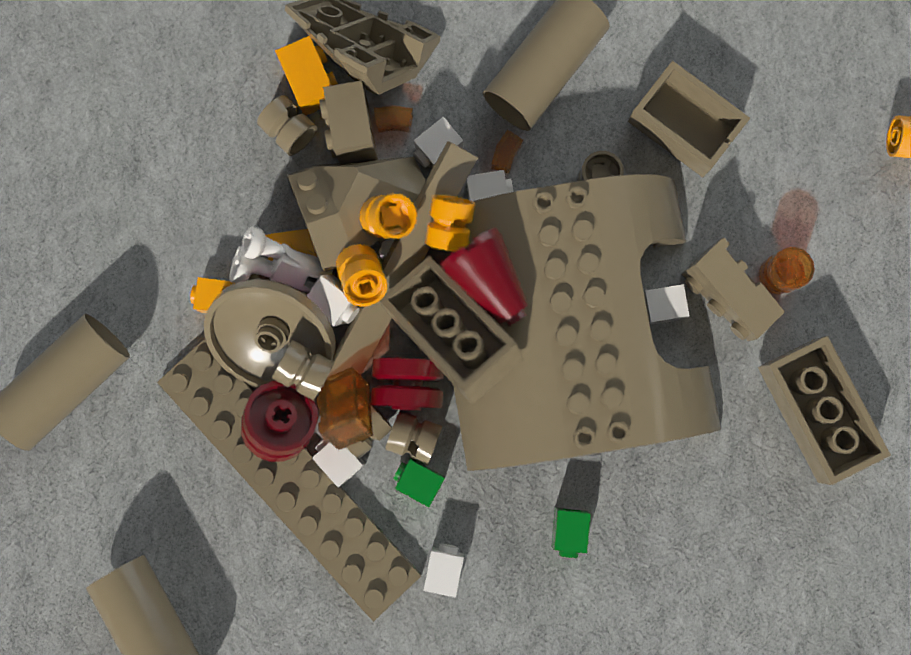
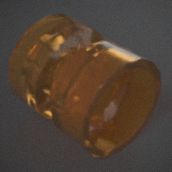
M797 247L785 248L766 258L761 264L759 270L760 282L770 293L777 295L787 294L810 282L815 271L814 261L810 254L803 249Z

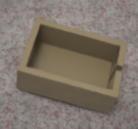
M672 60L633 110L627 122L703 178L720 159L731 142L750 120V117Z

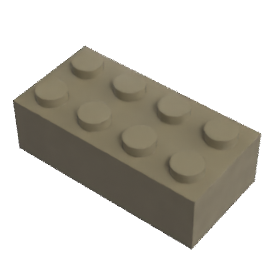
M430 256L389 290L380 300V303L390 317L472 405L523 360L517 344Z
M828 336L813 339L758 367L818 483L833 485L891 456Z

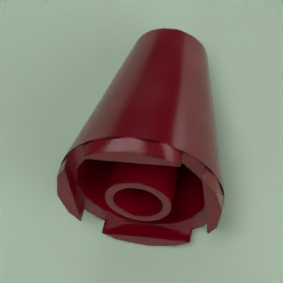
M494 227L473 239L474 242L465 248L463 246L455 251L440 265L444 272L497 323L501 325L506 321L510 327L526 316L523 309L529 305L502 235Z

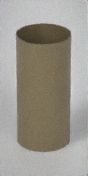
M555 0L483 91V97L497 114L513 126L524 131H530L609 30L610 25L606 15L592 0Z
M83 314L0 391V435L22 450H32L130 358L126 347L100 321L89 314Z
M145 555L122 565L85 588L121 655H200Z

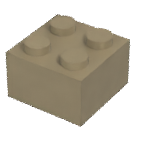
M362 80L323 87L325 99H319L322 117L326 121L327 128H330V130H325V138L332 158H337L340 164L378 160L369 104Z

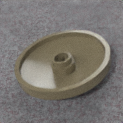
M246 280L228 286L216 296L204 320L206 343L217 362L233 377L244 381L247 385L256 389L263 384L274 381L272 376L292 340L309 348L310 356L320 354L332 361L335 354L334 332L323 311L298 290L278 282Z

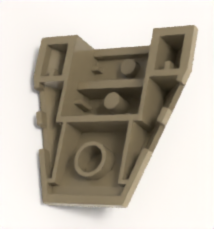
M298 0L285 4L284 11L355 82L362 80L366 90L374 94L380 95L416 78L441 38L440 35L417 23L406 20L405 24L402 25L388 20V13L379 11L378 16L362 11V4L351 0Z
M414 156L344 164L314 165L286 175L310 233L323 272L336 268L338 255L345 248L357 244L370 247L376 242L381 244L388 239L375 238L367 234L362 228L360 210L369 198L376 195L402 194L414 204L426 182Z

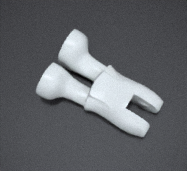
M252 226L245 232L242 247L239 246L235 253L229 279L230 282L237 283L248 280L251 274H258L269 277L270 281L280 282L302 292L309 293L321 275H331L333 269L323 272L318 257L296 251L285 243L281 245L266 237L261 229ZM260 255H264L274 259L270 261L268 259L261 257Z

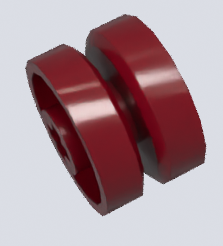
M407 358L373 359L372 376L379 380H390L392 385H377L371 389V405L392 406V409L422 411V408H443V391L439 388L423 387V382H439L444 379V374L431 360Z
M274 380L261 385L250 395L241 419V435L246 447L255 456L269 462H284L298 456L307 447L318 424L317 406L314 400L298 393L295 384L287 387Z

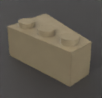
M723 237L707 248L682 273L686 278L684 282L695 294L701 293L709 301L707 306L715 315L726 318L731 324V331L741 340L746 339L748 342L758 339L785 311L761 282L756 284L744 272L748 268L747 264L742 259L736 262L726 250L730 244Z

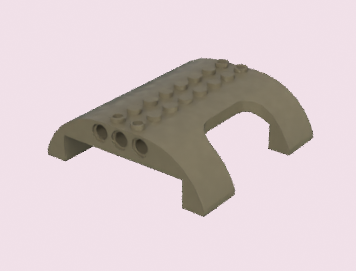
M650 174L611 176L515 191L473 201L475 202L473 220L466 225L470 230L468 245L474 242L473 239L496 227L502 235L529 306L523 309L526 316L510 327L506 321L500 325L487 313L517 344L523 360L473 405L454 386L467 471L572 458L674 441L721 430L709 366L683 369L666 363L656 351L650 330L640 275V260L645 249L653 244V248L686 242L675 180L667 176ZM431 246L433 260L440 267V264L455 252Z

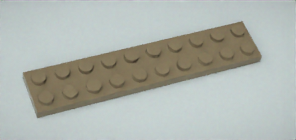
M203 339L157 382L373 622L421 577L422 574L342 486L337 487L312 459L314 456L307 448L298 456L284 462H269L255 456L246 447L241 435V419L246 403L254 390L244 381L238 380L229 374L217 362L209 350L206 339Z

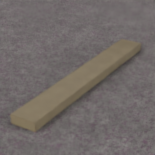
M449 141L444 146L414 203L417 212V221L414 229L405 237L395 238L381 264V269L387 280L386 293L422 263L431 247L425 243L427 225L434 220L429 215L432 196L448 195L458 197L478 160L476 156ZM380 301L371 306H359L360 310L357 316L350 322L335 350L332 360L334 365L328 378L352 388L355 387L392 319Z

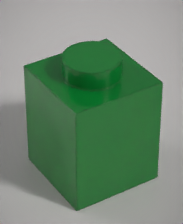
M410 459L408 464L404 462L400 464L393 479L398 481L395 487L397 491L430 507L445 476L418 461Z
M555 507L551 547L559 551V556L578 558L579 553L587 554L591 513L586 510Z

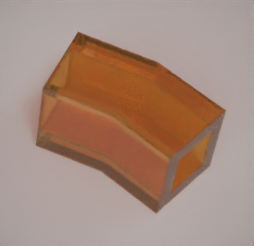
M395 105L374 108L378 133L393 130L410 133L414 115L413 108Z
M507 129L496 145L491 169L497 171L504 170V173L510 174L513 160L523 146L524 140Z

